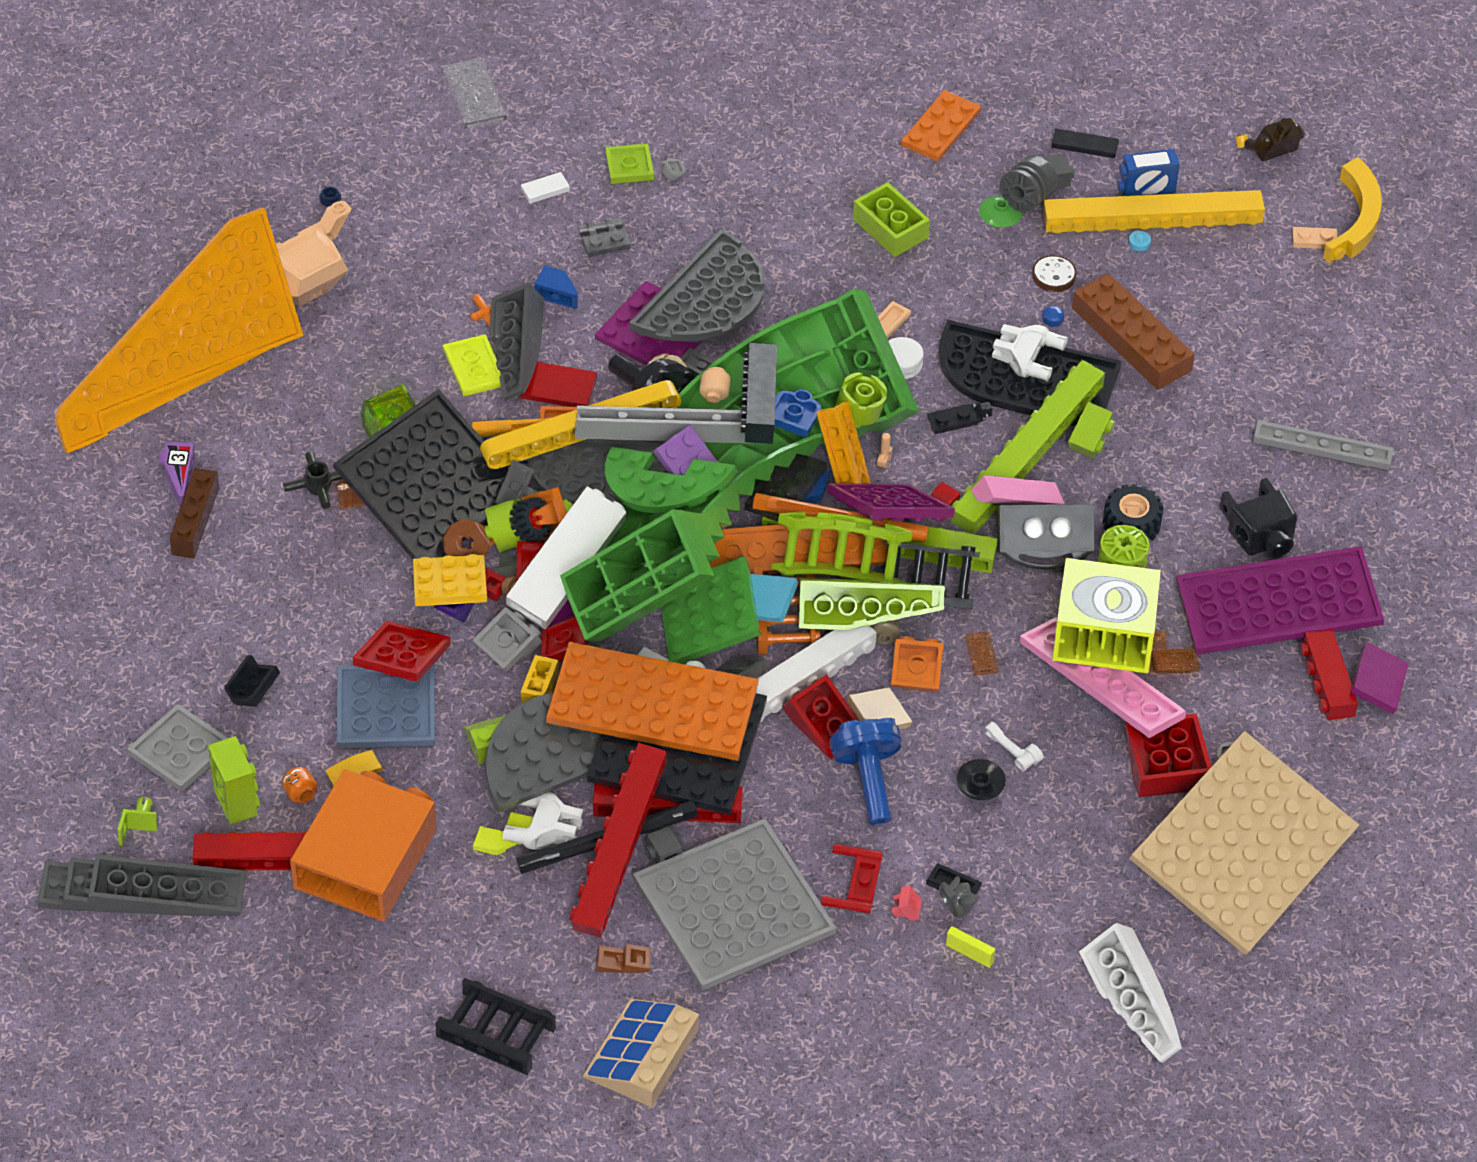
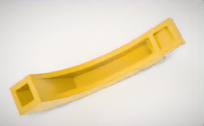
M1359 157L1342 166L1340 181L1350 189L1356 198L1360 216L1348 231L1325 245L1323 259L1328 263L1335 259H1342L1345 254L1351 259L1370 243L1378 226L1382 205L1380 187L1372 171Z

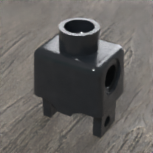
M1264 478L1260 482L1259 497L1237 504L1229 491L1223 492L1220 510L1229 521L1228 531L1248 555L1253 556L1266 551L1271 558L1276 559L1290 552L1294 545L1293 539L1297 524V514L1282 490L1276 491L1268 478Z

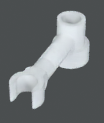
M991 722L985 727L988 730L985 734L995 742L1000 743L1017 758L1014 761L1015 765L1023 772L1031 765H1037L1044 759L1042 751L1035 744H1030L1025 749H1020L1004 735L996 723Z

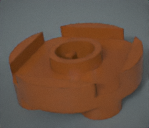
M459 520L451 524L443 535V550L446 556L455 557L476 554L484 555L485 559L488 554L490 539L487 537L485 527L482 524L473 520ZM463 537L472 539L470 549L461 547Z

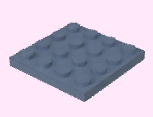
M434 664L418 682L408 681L404 678L386 675L385 673L373 670H366L354 665L337 666V749L435 746Z

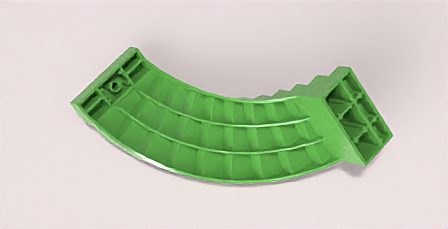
M856 288L835 300L793 315L760 331L709 365L704 371L711 367H720L731 377L729 395L726 399L718 403H711L700 394L701 375L703 374L701 372L679 393L681 404L678 407L679 409L742 410L744 352H749V343L777 345L775 397L781 391L795 392L803 389L811 393L813 400L820 404L821 410L834 408L845 378L850 374L863 373L862 376L870 377V375H873L880 379L887 389L883 410L875 423L856 428L858 437H861L869 430L880 433L885 432L919 412L868 293ZM818 419L807 438L774 426L773 444L703 442L717 462L736 465L738 472L720 492L716 490L707 496V501L689 508L686 505L672 509L667 513L655 514L624 507L625 511H627L626 520L606 548L560 575L584 639L586 641L601 642L714 577L709 562L720 557L714 543L724 538L721 528L732 525L728 513L740 511L739 495L752 496L755 479L769 481L775 465L788 468L796 454L810 456L820 444L825 445Z

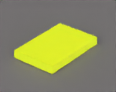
M486 334L442 345L463 397L501 387L499 379L501 374L497 369V359Z

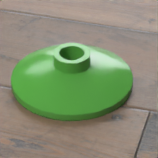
M1002 196L989 197L979 207L980 217L987 224L995 227L1015 225L1023 215L1022 212L1011 208Z

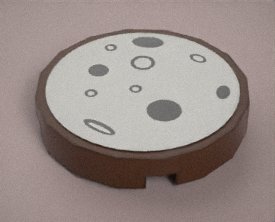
M1049 255L1035 262L1032 269V279L1043 290L1048 291L1049 289L1054 290V292H1061L1073 286L1076 279V268L1067 258Z

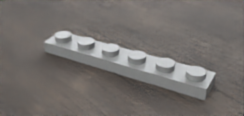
M1260 420L1257 422L1253 443L1388 471L1394 450L1392 447Z

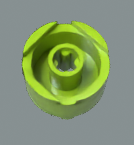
M853 373L847 376L841 386L835 404L836 407L842 402H849L856 428L875 423L879 419L886 401V386L873 375L867 377L862 376L863 373Z
M512 499L485 509L488 525L485 526L486 535L489 539L493 538L498 551L501 553L517 548V541L526 542V540L521 541L520 536H515L516 529H511V526L514 524L509 521V518L513 517V515H510V511L514 510L512 508L513 505L521 501L520 499Z

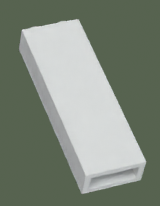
M587 486L507 594L506 605L517 610L520 614L546 630L568 600L560 575L606 548L626 520L627 511H625V508L616 501L611 502L606 499L605 495L598 489L592 490Z

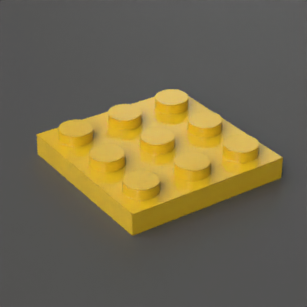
M470 554L467 556L413 559L415 606L487 602L484 555Z

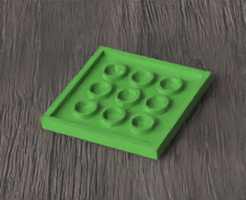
M745 556L711 568L714 577L661 607L670 662L683 664L761 635L749 562Z

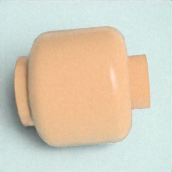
M709 368L701 375L700 394L711 403H718L726 399L729 395L731 377L723 368Z

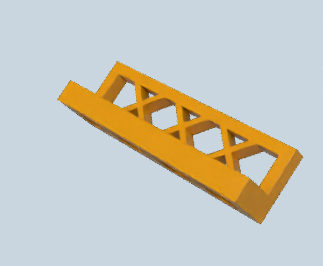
M845 401L834 408L822 409L816 412L836 484H871L849 402Z

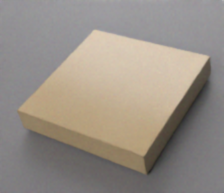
M890 687L849 695L847 699L848 704L860 721L894 718L899 730L908 728L912 724V720Z

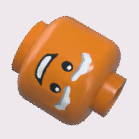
M296 767L288 770L281 782L286 795L294 803H307L311 801L318 788L314 777L305 767Z

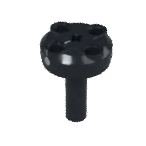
M616 354L610 359L608 364L610 372L633 385L632 391L668 380L673 383L679 394L695 378V375L685 366L670 359H658L642 368L625 356Z

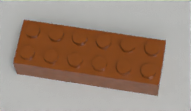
M1107 273L1074 291L1072 309L1157 390L1192 371L1195 354L1112 275Z

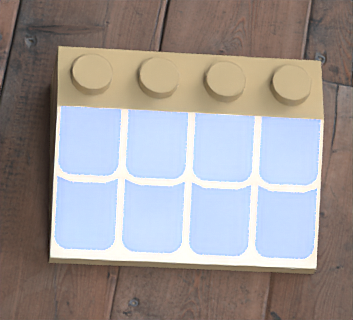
M630 999L584 1073L583 1078L649 1107H653L699 1030V1014L677 1004Z

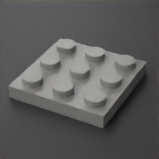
M177 704L128 747L127 752L133 759L183 792L210 767L208 745L228 738Z

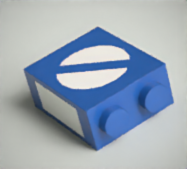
M1175 149L1123 155V163L1119 165L1121 179L1117 181L1119 193L1123 192L1124 196L1176 194L1180 163Z

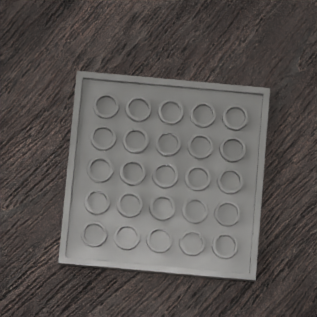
M762 819L680 855L633 873V881L702 991L836 934V926L766 819Z

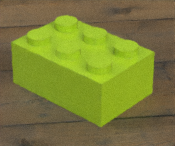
M889 182L854 200L853 220L892 256L896 257L929 238L930 219Z
M236 736L208 745L213 789L229 824L258 816L257 807L260 806V801L256 792L259 790L254 778L257 776L254 764L247 761L248 752L245 745H240Z

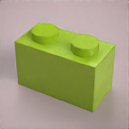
M1087 402L1068 441L1069 449L1093 459L1097 453L1101 454L1106 443L1104 438L1107 433L1111 434L1115 425L1113 412Z

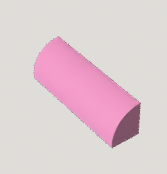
M984 475L972 488L975 498L985 503L1005 505L1065 504L1055 482Z

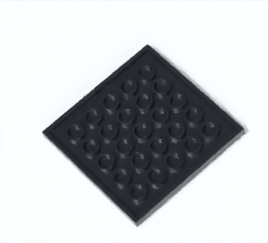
M440 389L361 443L333 465L334 469L412 559L446 556L443 550L442 537L447 528L456 521L473 520L484 527L488 525L485 509L496 505L494 501L508 471L506 466L499 469L488 467L480 451V446L484 440ZM463 537V538H462V543H464V542H465L466 540H468V539H466L465 537Z
M756 693L738 761L602 734L587 775V782L621 790L622 786H619L622 773L627 772L630 766L627 763L631 750H636L638 743L667 751V762L656 789L655 798L680 804L693 800L697 808L731 815L767 703V695Z

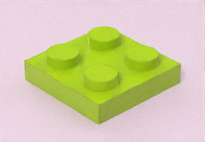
M648 143L605 147L611 184L654 180Z

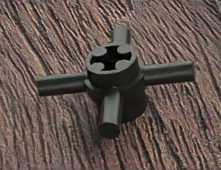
M307 452L305 458L308 465L305 468L304 479L283 483L284 492L306 488L311 494L318 495L322 508L327 509L331 506L327 491L333 481L342 480L343 478L337 471L330 473L326 463L316 461L314 453Z

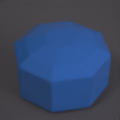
M1047 306L1042 313L1043 323L1050 327L1060 326L1064 322L1063 309L1057 306Z

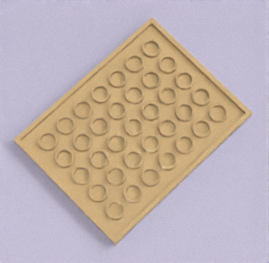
M1244 731L1129 859L1233 946L1247 955L1358 828L1359 824Z

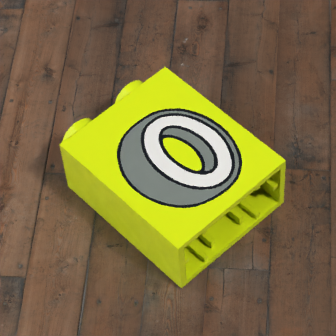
M1066 558L1052 661L1149 673L1161 570Z

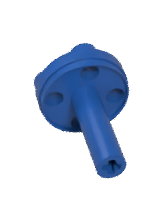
M894 718L844 722L829 740L834 760L842 764H855L858 762L869 824L888 823L891 821V815L880 760L896 754L901 749L899 727L896 725Z

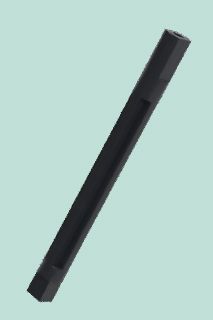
M692 800L647 815L640 835L698 817L694 801ZM605 830L516 857L519 871L523 874L595 850L598 838L603 839Z

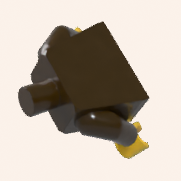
M1283 118L1278 122L1266 125L1255 140L1249 139L1248 134L1236 136L1235 138L1237 148L1245 147L1248 150L1255 151L1263 162L1298 150L1300 139L1304 138L1305 132L1299 124L1294 122L1293 118Z

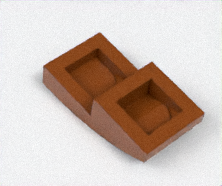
M626 944L624 949L599 945L596 957V972H649L651 948Z

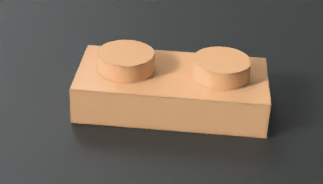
M1293 227V247L1325 249V245L1328 242L1337 238V229Z

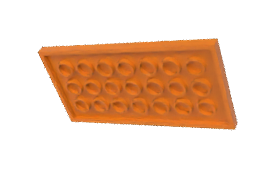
M569 642L546 716V723L738 761L758 689L759 679Z

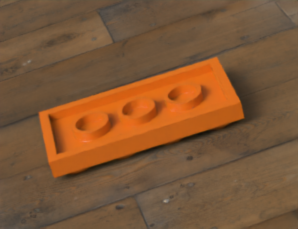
M944 90L901 140V146L938 162L981 112V106Z

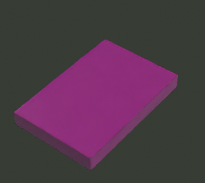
M1366 642L1362 647L1350 693L1394 714L1398 708L1409 663Z

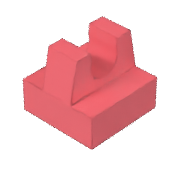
M910 885L901 887V893L893 897L894 902L899 904V906L892 908V914L900 918L907 917L908 920L912 921L919 920L922 899Z

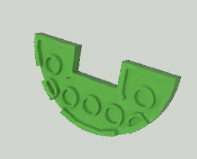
M611 447L605 462V476L613 495L631 509L654 514L667 513L672 509L686 505L689 508L707 501V496L716 490L719 492L723 490L738 472L736 465L693 459L685 475L650 471L649 468L655 460L653 453Z

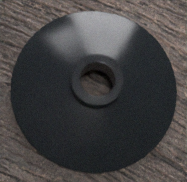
M985 759L968 761L960 767L957 773V785L961 792L976 800L995 798L1003 791L1006 783V777L1001 767Z

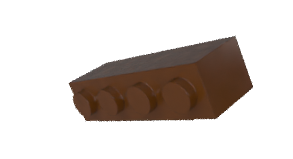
M194 469L170 536L172 555L195 559L219 491L217 471Z

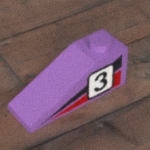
M166 442L164 451H160L159 463L163 465L164 474L179 507H181L192 477L195 461L194 443Z

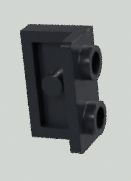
M247 655L224 689L233 704L256 707L268 689L273 685L280 671L274 665H259L252 655Z

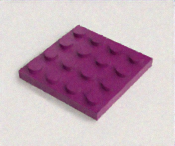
M645 281L595 334L597 341L646 366L654 357L662 354L675 355L681 358L689 348L695 350L703 341L661 340L641 336L629 330V323L662 290V288L648 281Z
M828 484L827 493L834 496L835 500L847 503V507L856 508L858 513L866 514L869 516V519L875 521H883V518H890L895 521H903L904 518H910L915 521H924V518L936 521H944V518H954L955 508L910 484Z

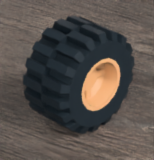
M1126 484L1122 485V489L1115 488L1113 493L1110 492L1105 502L1103 515L1104 530L1107 531L1109 528L1118 525L1133 526L1143 531L1148 540L1151 539L1153 541L1156 538V534L1158 535L1162 522L1163 503H1160L1161 498L1158 495L1155 496V492L1152 489L1148 491L1147 487L1143 485L1137 487V484H1132V486L1128 487Z

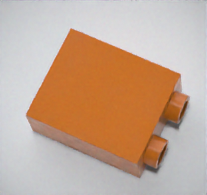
M344 769L290 860L293 888L385 922L437 830L435 802L432 801L427 793L418 788L410 787L404 791L390 786L380 775L374 772L363 771L361 774Z

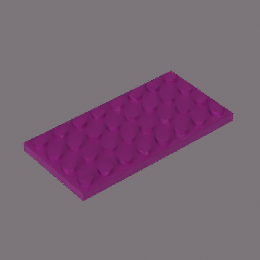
M1362 546L1176 575V582L1196 655L1304 638L1305 632L1333 629L1334 633L1384 625V617Z

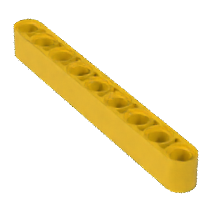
M666 380L589 406L678 408L681 404V397L673 383ZM577 410L487 439L481 444L480 451L489 468L499 469L510 465L513 460L520 462L586 439H575Z

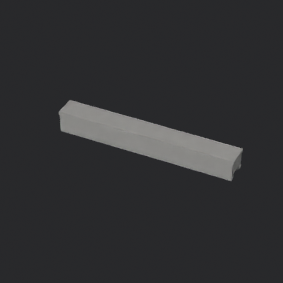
M577 406L575 439L668 441L691 425L703 442L748 443L745 442V433H741L742 410Z

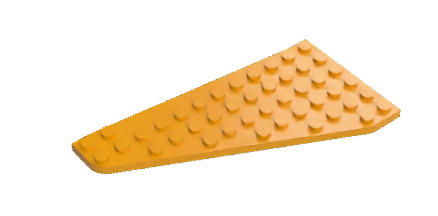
M259 208L230 219L60 404L56 411L55 424L66 453L88 446L109 435L108 432L260 354L304 336L265 208Z

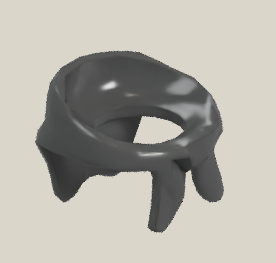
M958 876L955 877L950 885L943 882L939 886L940 895L954 917L959 918L967 915L972 906L978 901L979 897L971 893L969 883H960V877Z

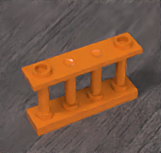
M763 566L753 567V574L763 575ZM805 574L804 577L791 578H796L799 582L797 587H800V578H815V574ZM793 596L790 605H799L800 596ZM799 614L786 615L783 623L758 620L761 635L757 636L758 654H768V646H772V643L810 642L811 645L820 639V630L809 629V633L772 634V631H767V627H771L774 624H799Z

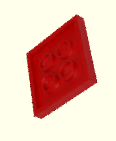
M386 621L353 656V665L366 670L404 678L408 681L418 682L451 645V638Z

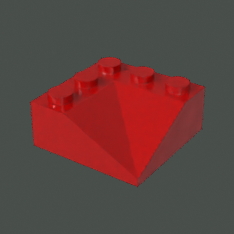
M1197 713L1186 714L1185 719L1150 738L1128 722H1125L1132 774L1138 797L1188 792L1212 767Z

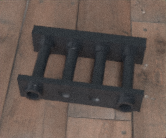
M901 542V545L898 546L894 577L898 579L901 548L916 549L911 583L921 584L925 551L939 552L935 585L944 586L948 555H963L958 593H955V597L946 596V591H944V606L973 609L974 599H969L970 594L967 593L972 557H980V552H975L976 547L962 546L961 550Z
M464 978L462 981V991L466 997L452 1019L448 1020L441 1016L435 1024L436 1037L528 1076L532 1069V1055L529 1053L543 1029L554 1033L556 1029V1016L545 1009L540 1010L485 987L478 981ZM475 1000L489 1005L475 1029H469L460 1025ZM499 1009L510 1014L511 1017L498 1038L493 1039L483 1034ZM521 1019L534 1024L520 1048H514L506 1044Z

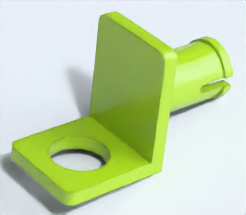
M140 797L137 800L135 810L123 809L118 826L119 846H123L128 829L157 831V813L150 812L153 806L150 798L146 797L144 804H142L144 797Z

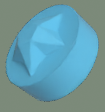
M1134 231L1129 236L1128 244L1135 251H1145L1150 247L1151 237L1144 231Z

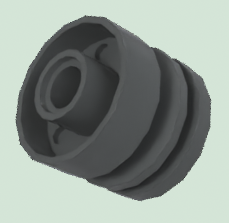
M1030 155L1022 159L1002 176L1000 192L1002 198L1014 210L1022 213L1031 212L1055 192L1058 186V177L1055 169L1043 157Z

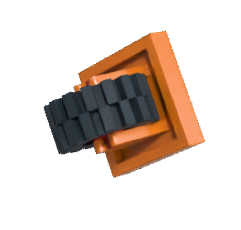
M559 487L521 497V501L513 505L512 508L514 510L510 511V515H513V517L509 518V521L513 522L514 525L511 526V529H516L514 534L516 537L520 536L521 541L538 542L549 539L567 513Z

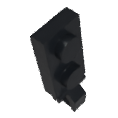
M990 402L979 403L978 405L972 403L928 413L927 418L934 434L978 425V423L983 421V418L992 416L993 409Z

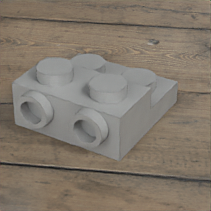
M507 607L472 640L505 672L522 656L527 659L542 643V640L539 638L541 632L532 624L527 626L524 623L526 619L517 610L512 612Z

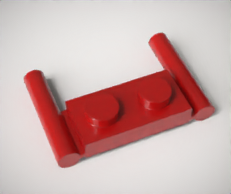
M834 843L832 853L856 857L848 899L822 895L821 905L870 914L883 852Z

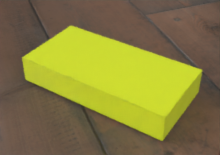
M951 926L947 932L946 946L990 968L994 963L996 949Z

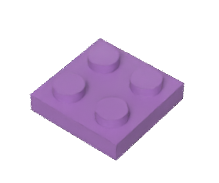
M691 425L653 451L670 474L685 475L693 459L717 462Z

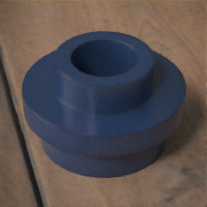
M326 187L319 195L320 203L329 207L333 203L341 201V193L335 187Z

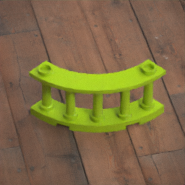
M805 512L779 514L778 523L787 526V530H789L785 560L780 563H772L771 566L772 569L779 571L780 575L794 577V574H826L866 581L905 583V581L894 577L898 546L901 545V542L912 541V531L886 523L885 527L873 525L874 520L850 515L818 512L817 517H805ZM801 529H812L808 561L794 562L798 532ZM824 529H835L839 532L834 564L817 562L821 532ZM851 532L861 533L865 536L861 568L843 565L847 538ZM877 537L887 540L889 544L884 574L870 570L874 540Z

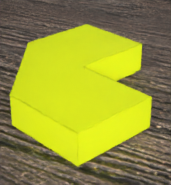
M511 812L507 824L527 829L530 827L534 817ZM480 826L473 844V850L499 855L505 852L506 849L517 844L521 845V843L503 840V831Z

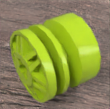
M1118 525L1109 528L1102 535L1100 541L1098 562L1147 568L1150 548L1148 537L1143 531L1133 526Z

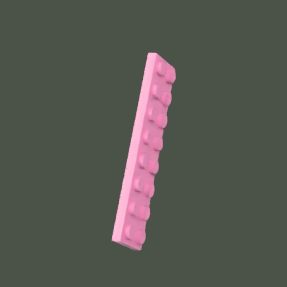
M1057 617L1020 635V644L1148 738L1185 719L1186 711L1131 671L1052 661Z

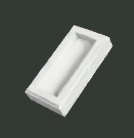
M559 172L521 184V191L530 204L570 191V186L562 173Z

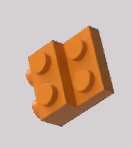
M908 636L896 639L891 687L939 692L944 643H939L936 639L916 641L915 638Z

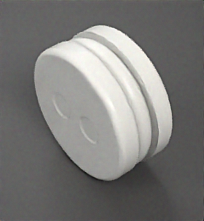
M897 337L889 340L904 378L907 379L917 375L923 366L924 353L921 345L907 337Z

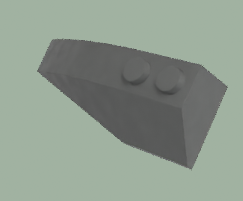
M529 283L493 297L491 302L490 338L494 342L493 352L497 356L498 361L496 365L501 374L499 379L505 400L526 392L540 351L544 297Z

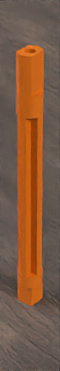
M759 493L755 494L753 509L778 514L805 512V517H817V513L821 512L869 519V516L866 514ZM883 518V521H873V525L885 527L886 523L910 530L913 532L912 540L926 542L928 537V526Z

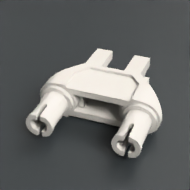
M1004 324L1001 329L1002 336L1000 340L996 339L993 344L994 351L992 357L1009 363L1018 376L1024 378L1032 376L1048 382L1052 374V368L1040 365L1034 361L1044 345L1063 351L1068 337L1049 332V329L1042 325L1018 328Z
M548 792L518 804L537 809L530 827L526 829L506 824L503 831V840L524 844L527 849H543L554 844L557 845L576 839V831L581 829L583 819H581L583 809L564 805L554 793Z

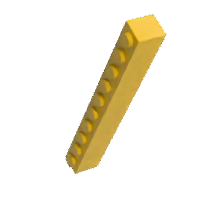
M1261 190L1048 199L1044 200L1042 214L1045 232L1058 234L1071 231L1080 233L1094 230L1102 232L1117 229L1124 231L1139 228L1146 230L1149 228H1190L1192 226L1255 225L1263 223L1265 207Z

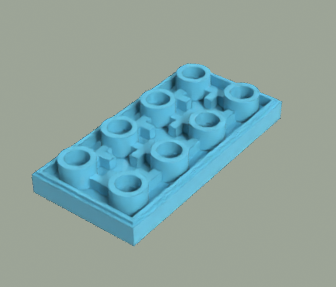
M751 574L758 620L783 623L799 582L796 578Z

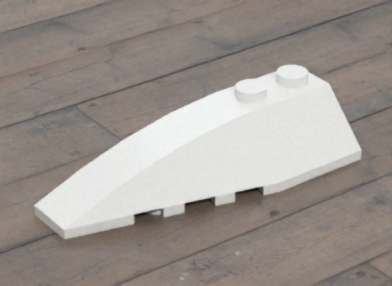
M1115 923L1080 950L1079 953L1102 997L1110 1000L1113 1005L1112 1008L1117 1014L1126 1020L1131 1030L1141 1037V1041L1159 1062L1163 1063L1182 1049L1170 1007L1154 969L1133 928Z

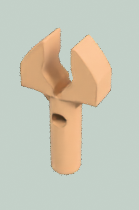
M889 433L882 434L881 451L877 460V466L887 469L893 449L890 446L891 436Z

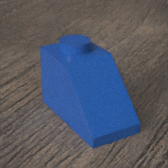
M544 265L534 283L535 290L544 297L545 301L577 309L578 292L567 273L563 270Z

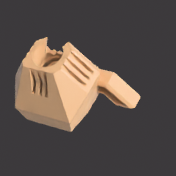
M338 201L327 207L320 222L298 232L297 236L288 239L282 244L280 242L276 243L294 305L302 306L308 303V301L328 293L349 271L332 242L337 237L352 209L345 201Z

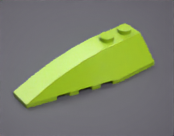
M800 578L799 628L849 630L944 610L945 586L885 581Z

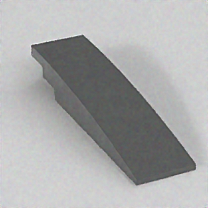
M96 854L95 860L70 858L69 863L45 861L38 897V908L183 916L240 915L246 871Z

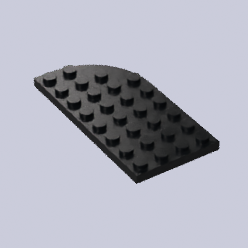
M947 319L939 344V362L947 380L965 396L980 403L990 402L991 406L1031 415L1035 410L1038 411L1042 407L1043 401L1048 395L1051 396L1055 392L1058 383L1068 377L1073 366L1077 367L1084 360L1105 372L1104 387L1090 403L1107 410L1122 361L1069 348H1064L1062 351L1044 345L1034 362L1052 368L1049 381L1047 382L1032 376L1024 378L1018 376L1009 363L992 357L994 351L993 344L996 339L1000 340L1001 332ZM1081 412V413L1079 414V416L1073 421V423H1072L1071 425H1073V426H1076V425H1077V423H1078V421H1079V418H1080L1082 412Z

